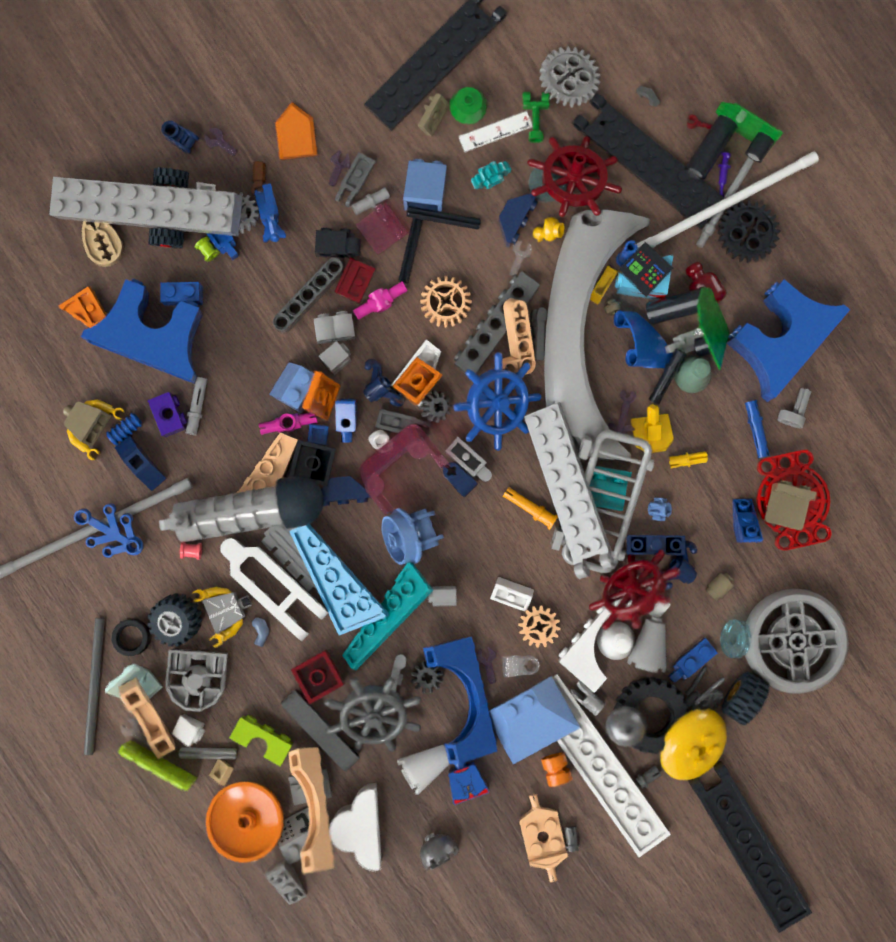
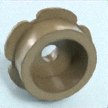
M616 299L610 300L605 303L604 311H606L607 315H613L617 311L622 310L620 306L622 303L617 302Z

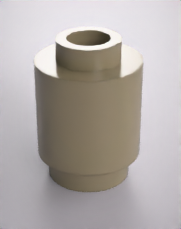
M719 573L707 585L706 592L716 601L719 598L722 599L734 587L732 584L734 580L727 573L724 575Z

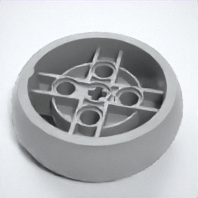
M798 588L780 590L762 599L750 612L742 637L746 660L756 676L768 683L773 689L792 694L815 691L832 681L844 665L849 645L846 624L836 607L821 595ZM803 603L817 609L827 621L829 629H821L815 619L805 614ZM781 605L782 615L772 622L767 633L759 634L762 623L768 614ZM793 616H795L797 618V624L792 627L790 625V619ZM816 634L818 642L813 645L811 637ZM775 637H778L780 640V644L777 647L772 645ZM795 638H798V639H799V642H796V644H793V643H792V640H794ZM824 648H830L825 663L817 672L810 676L809 666L813 665L821 657ZM769 652L777 664L786 668L787 679L773 673L764 663L760 653ZM799 655L801 661L795 666L793 659Z

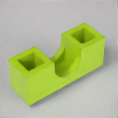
M250 715L240 717L229 737L244 747H247L253 738L260 737L264 739L267 743V751L264 758L279 766L283 764L294 744L289 736L283 733L278 735L273 732L274 728L267 724L260 725L257 723V719Z

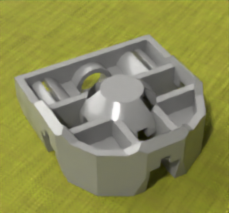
M170 649L168 652L165 687L171 700L187 711H202L218 703L225 693L228 653ZM191 659L206 660V666L202 664L191 666ZM192 670V675L187 677L186 674ZM171 674H182V684H170ZM212 677H221V687L211 686L210 680H212ZM201 686L206 687L204 691L199 692L198 688ZM192 695L200 696L199 707H191Z

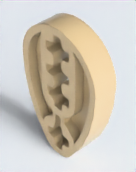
M83 221L82 239L88 257L99 266L108 267L116 264L124 252L123 242L118 233L108 223L95 222L97 229L95 231L91 225H88L91 222ZM100 235L105 237L103 242L109 246L107 251L113 254L111 260L104 259L107 255L103 250H100L103 246L96 242L99 240L98 236Z

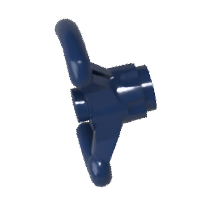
M368 359L365 362V369L370 370L373 367L371 382L363 390L365 397L370 402H377L380 398L385 397L389 398L390 403L394 406L400 407L404 405V396L390 387L391 382L385 376L383 377L381 364L377 360Z
M685 541V555H677L670 562L669 569L667 570L678 568L680 574L666 581L679 579L682 583L690 584L696 579L697 572L689 564L686 550L689 548L692 554H696L698 550L694 542ZM667 582L665 590L671 589L673 584Z

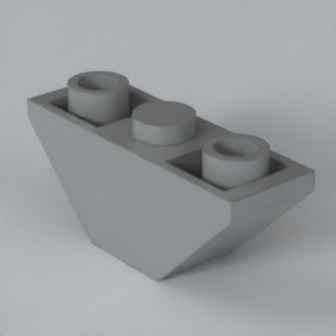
M286 859L270 866L266 871L267 879L289 905L307 896L294 867L291 864L288 865Z

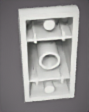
M377 783L363 786L358 791L353 804L343 806L337 811L330 826V837L333 844L342 851L355 852L358 862L369 870H380L382 862Z

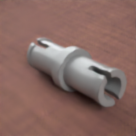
M384 187L371 195H365L366 198L351 204V207L357 216L370 208H376L377 204L390 199V196Z

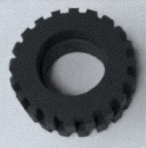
M656 677L640 678L641 680L630 682L631 685L625 686L622 689L623 692L620 696L618 695L616 699L617 704L614 706V709L621 706H629L636 709L637 705L648 697L660 698L667 704L670 715L666 726L656 733L645 732L642 740L636 745L631 746L643 753L658 754V752L664 751L667 743L665 741L666 735L681 717L689 713L688 708L690 706L688 701L685 700L684 694L673 684Z

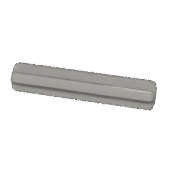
M182 747L179 750V758L236 759L237 749Z

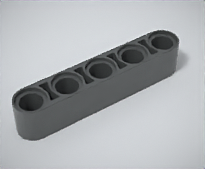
M330 258L275 315L273 325L280 333L289 332L342 276L344 268L338 258ZM337 264L340 266V269L337 272H332L330 267ZM325 278L327 282L324 286L317 285L318 279ZM306 292L314 293L313 298L310 300L304 299V295ZM293 306H300V311L298 313H291V308ZM281 319H286L287 325L282 328L278 327V322Z
M294 689L281 702L289 714L343 771L346 772L360 759L359 755L353 751V748L338 732L334 734L327 733L326 730L331 725L308 703L307 699L297 689Z

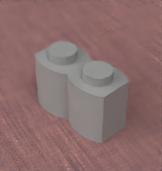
M340 311L335 316L320 314L314 319L318 344L355 339L352 313L348 314L347 311Z
M456 586L432 587L434 591L429 595V603L433 602V606H456Z

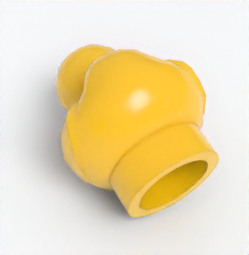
M548 217L545 219L543 227H536L533 230V237L538 242H541L543 238L546 241L562 238L565 230L564 224L555 217Z

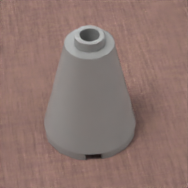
M651 616L650 619H646L627 661L629 665H631V662L636 663L635 667L639 669L658 672V668H660L662 672L666 671V625L662 622V618Z

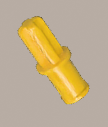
M705 451L691 454L686 452L684 455L669 456L671 469L681 466L690 467V465L708 461V455Z

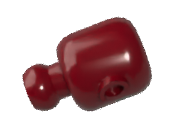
M697 261L685 269L686 275L693 280L689 285V291L702 287L711 288L717 303L726 297V289L717 275L713 272L704 273L700 262Z

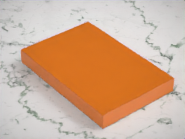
M315 371L302 408L328 421L341 387L340 384L323 373Z

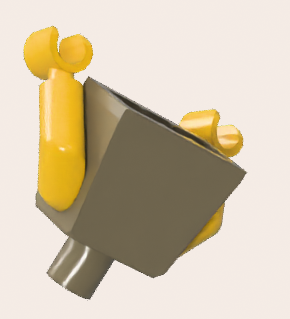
M98 399L87 400L84 403L76 402L74 407L67 405L63 410V414L67 416L64 426L67 428L70 443L82 452H87L90 460H96L91 456V452L95 451L100 455V451L97 448L91 449L89 446L92 447L108 423L111 418L109 413L113 414L115 419L122 420V418L116 416V412L122 411L125 413L122 408L114 409L112 405Z

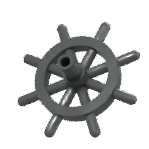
M393 677L388 678L384 687H362L358 679L353 678L351 679V685L355 691L351 692L343 702L332 699L326 700V706L340 710V723L328 727L326 731L328 734H334L344 730L349 737L356 740L353 746L355 753L360 751L363 743H385L388 750L393 752L396 746L392 739L397 737L404 728L415 732L421 730L419 724L407 721V708L420 704L421 698L416 696L404 701L397 692L391 690L395 684ZM385 701L392 704L390 706L382 708ZM362 702L364 708H360L355 705ZM397 711L399 713L397 718L388 716ZM349 713H352V714H356V715H359V716L356 717V718L350 719L349 716H348V714H349ZM382 722L391 724V726L385 728ZM365 723L362 729L357 727V725ZM371 728H376L378 731H370V730H371Z

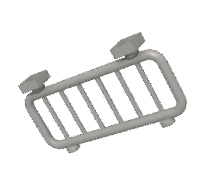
M606 430L597 436L594 444L591 437L583 435L578 456L587 460L588 454L591 455L585 472L591 491L629 501L625 515L597 508V511L623 519L619 533L604 529L605 534L618 537L614 551H611L617 566L618 560L623 561L625 558L626 550L622 549L646 471H652L654 460L651 459V445L646 440ZM606 438H611L640 446L644 449L642 461L600 450L602 443ZM599 453L641 464L636 479L595 468ZM593 472L634 482L631 497L591 487L590 482ZM556 526L551 540V548L559 551L560 546L563 545V559L568 564L574 566L562 527ZM586 561L589 570L608 573L615 569L614 567L604 570L601 565Z

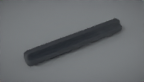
M409 206L406 213L407 217L471 229H479L481 225V219L413 206Z
M412 219L398 279L399 282L402 281L404 284L409 283L423 222L422 219Z

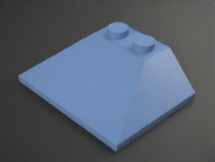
M552 676L509 701L489 710L492 728L513 764L580 728Z

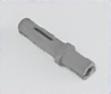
M196 378L190 412H187L186 434L197 435L199 421L203 416L201 411L208 380L206 378ZM199 389H200L199 400H198V405H197L196 403H197L198 393H199Z

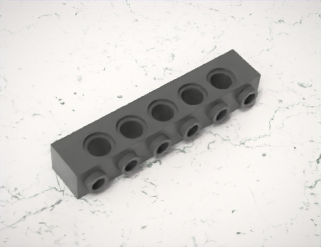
M521 272L519 276L517 274L514 275L510 281L511 287L508 291L504 289L498 298L500 302L497 306L493 304L487 313L489 317L486 321L482 320L478 324L476 335H471L465 342L467 346L463 352L460 350L453 360L456 361L454 366L466 374V371L471 369L477 374L507 333L505 316L501 309L505 301L514 298L524 301L527 305L539 289L540 284L524 272ZM520 290L523 296L516 298L513 296V291ZM491 321H499L501 324L500 328H492L490 325ZM482 335H486L490 341L487 344H482L479 338ZM474 350L479 356L473 360L468 357V353Z

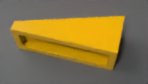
M607 266L591 293V301L599 304L618 271Z

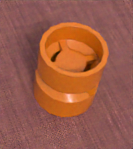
M565 752L554 753L541 758L543 769L548 772L546 774L548 786H558L573 780L570 769L566 767L568 762Z

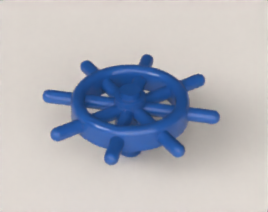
M497 352L495 354V369L488 370L480 376L471 369L466 371L467 377L473 384L469 390L467 402L456 403L454 410H467L469 418L474 424V427L466 435L468 442H471L481 430L494 435V449L499 451L502 448V434H506L516 427L525 434L529 433L527 425L522 420L526 415L529 402L539 401L542 398L540 393L528 394L526 384L522 380L531 367L529 363H524L515 374L514 372L502 369V354ZM502 378H507L510 382L502 390ZM495 380L494 391H492L487 385ZM515 388L517 396L508 397ZM510 404H516L514 411L509 408ZM489 407L481 417L479 408ZM502 412L508 417V419L503 423ZM494 414V425L486 424Z

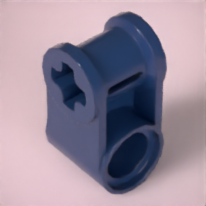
M166 121L161 127L166 140L189 155L194 143L200 139L196 134L174 121ZM171 128L176 129V131H175L174 134H172V135H168V134H167V131H168L169 129H171Z
M450 462L444 466V477L464 498L478 485L458 464ZM448 467L451 469L453 467L456 468L455 476L452 474L450 476L447 475Z

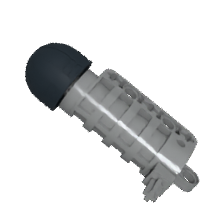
M304 476L277 479L275 486L231 493L224 496H214L202 500L175 503L172 514H169L170 519L159 521L160 530L175 531L181 542H189L279 526V524H283L286 529L302 527L311 524L319 517L323 509L324 498L320 487L310 478Z

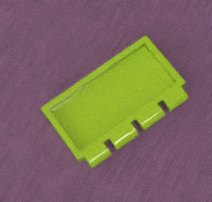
M132 740L124 743L118 751L121 756L136 762L137 765L152 771L153 774L166 781H170L171 784L182 790L188 791L197 780L196 776L162 757L158 759L155 753Z

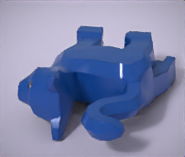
M270 183L262 185L263 191L255 190L254 192L260 218L265 227L263 242L270 240L277 243L280 238H286V234L278 224L279 213Z

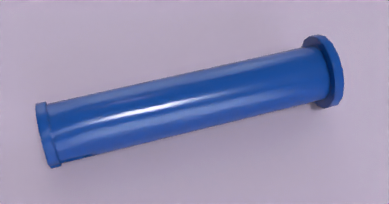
M628 241L622 252L617 255L616 262L620 267L636 252L638 247L637 244L634 245V241Z

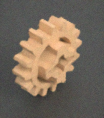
M532 606V612L525 610L527 616H521L520 618L524 621L523 623H518V626L523 627L519 633L525 634L522 639L524 641L529 639L528 645L530 646L534 642L536 648H539L540 643L547 647V641L554 643L552 637L558 638L555 631L560 630V627L556 626L560 620H554L556 613L549 614L550 608L543 611V606H540L539 610ZM539 614L548 616L550 620L544 621ZM532 616L533 621L531 625L526 627L529 618ZM538 621L541 624H547L542 627L540 632L538 629H532L537 626ZM552 627L551 633L546 637L547 629ZM529 633L537 634L539 639L532 638Z

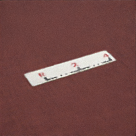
M526 111L461 135L459 139L464 152L528 129L532 127V123Z

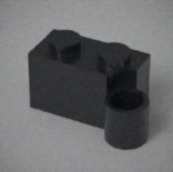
M321 228V230H316V257H351L354 259V256L361 255V239L355 238V234H352L350 229L332 231L331 228Z

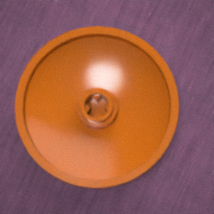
M243 781L223 788L212 799L207 810L206 830L211 844L222 856L235 862H252L264 857L275 848L283 832L284 815L280 802L268 788L259 783Z

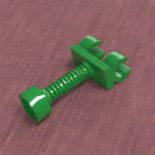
M523 92V109H532V131L529 132V142H543L544 133L540 131L539 109H549V93L545 94L542 92L541 102H530V92Z

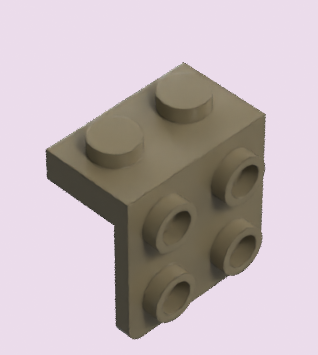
M783 480L780 483L773 484L765 521L795 530H802L809 501L815 500L817 492H813L811 487L800 485L799 488L793 487L791 482Z

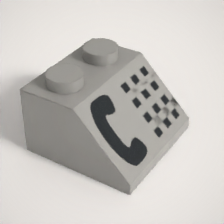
M308 807L284 819L283 832L278 844L288 865L301 859V851L309 831Z

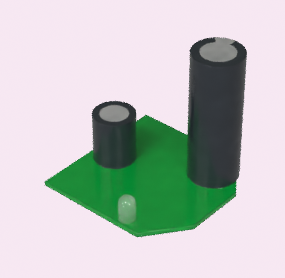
M721 102L716 110L717 119L686 168L691 170L700 179H705L735 132L751 141L745 154L751 160L761 163L783 132L738 104Z
M702 287L646 304L647 317L652 325L698 313L700 329H696L692 333L696 337L694 340L696 353L699 357L712 354L718 369H721L730 330L711 288Z

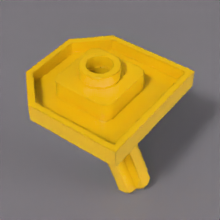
M650 404L647 407V417L630 419L633 437L646 440L651 445L652 453L666 451L672 444L674 437L669 415H659L658 405ZM635 445V447L639 448L644 452V449L642 447Z

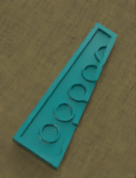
M412 562L406 564L396 578L395 585L384 595L385 599L381 605L389 615L362 626L360 632L342 656L352 670H357L434 591Z

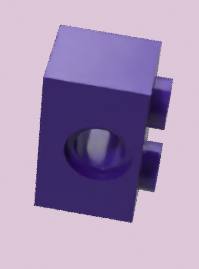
M167 392L148 400L161 436L166 438L186 430L185 424L187 420L184 413L179 411L178 406H180V402L176 395L173 396L172 393ZM172 409L173 416L170 419H166L165 412Z

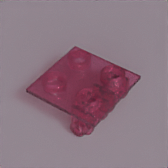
M387 203L376 206L374 212L356 224L377 255L408 234Z

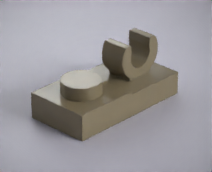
M438 93L434 97L430 96L428 98L431 104L424 106L426 111L418 124V127L431 137L450 105Z

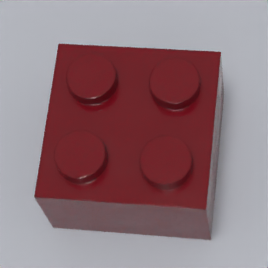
M327 649L291 669L309 704L345 684Z

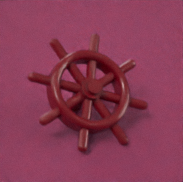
M588 136L583 138L581 146L571 145L564 147L559 145L556 138L551 137L549 143L554 151L548 156L545 163L535 159H529L527 162L529 166L543 170V185L533 189L531 194L538 196L548 192L553 199L561 203L560 217L566 216L569 206L579 207L589 205L594 215L599 216L601 210L595 201L602 195L603 191L608 190L617 194L622 192L620 186L607 182L608 172L606 167L617 163V157L612 156L602 160L599 155L588 149L590 143ZM568 158H573V163ZM561 161L565 169L554 165ZM585 162L589 163L590 166L584 168ZM596 172L598 179L586 175ZM551 173L563 177L553 181ZM565 184L568 185L566 192L559 187ZM585 184L595 186V188L589 192ZM577 187L581 194H573L574 189Z
M659 550L651 561H636L635 555L628 554V564L619 568L611 577L606 575L600 576V581L606 583L602 599L591 603L589 609L594 611L605 606L609 611L610 615L602 624L604 630H608L616 619L632 620L633 627L639 628L641 625L640 616L651 613L658 603L664 605L670 603V599L663 596L667 584L666 580L679 575L680 570L673 568L664 573L662 572L658 564L665 556L663 550ZM650 574H654V577L647 579ZM620 600L617 606H615L614 602Z

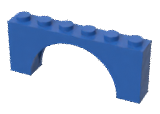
M472 637L459 638L423 648L427 667L438 666L452 671L462 681L468 695L469 713L467 722L461 733L453 741L445 744L449 764H461L497 752V741L493 733L492 719L488 711V701L485 697L484 683L481 679L480 666L477 661L475 644Z

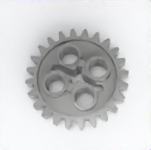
M567 46L565 51L560 47L558 52L553 50L551 55L548 54L546 60L543 61L539 71L542 73L539 79L543 80L541 87H547L544 93L550 92V99L556 97L557 104L561 100L563 101V106L567 102L570 103L571 107L574 106L575 102L580 106L582 101L586 104L589 99H592L594 93L597 92L598 85L600 84L598 80L600 74L596 72L599 67H593L595 60H588L590 54L583 56L584 50L577 53L576 47L573 51H570L569 46Z

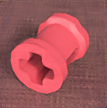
M181 543L180 559L185 557L201 559L202 543Z

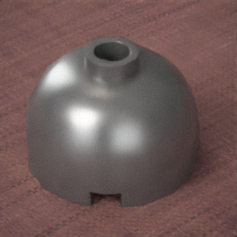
M621 706L611 711L607 717L606 729L612 741L618 745L628 747L636 745L642 740L646 732V723L638 710L629 706Z
M432 833L424 839L426 842L421 846L420 859L426 871L429 868L433 870L449 861V855L452 853L454 856L457 855L460 849L450 836L445 834L436 836L435 833Z

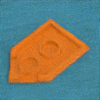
M292 102L275 122L280 160L317 156L313 118Z

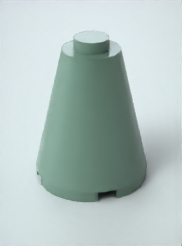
M689 355L684 358L679 367L680 371L674 376L675 382L682 391L697 393L709 385L712 371L707 360L696 355Z

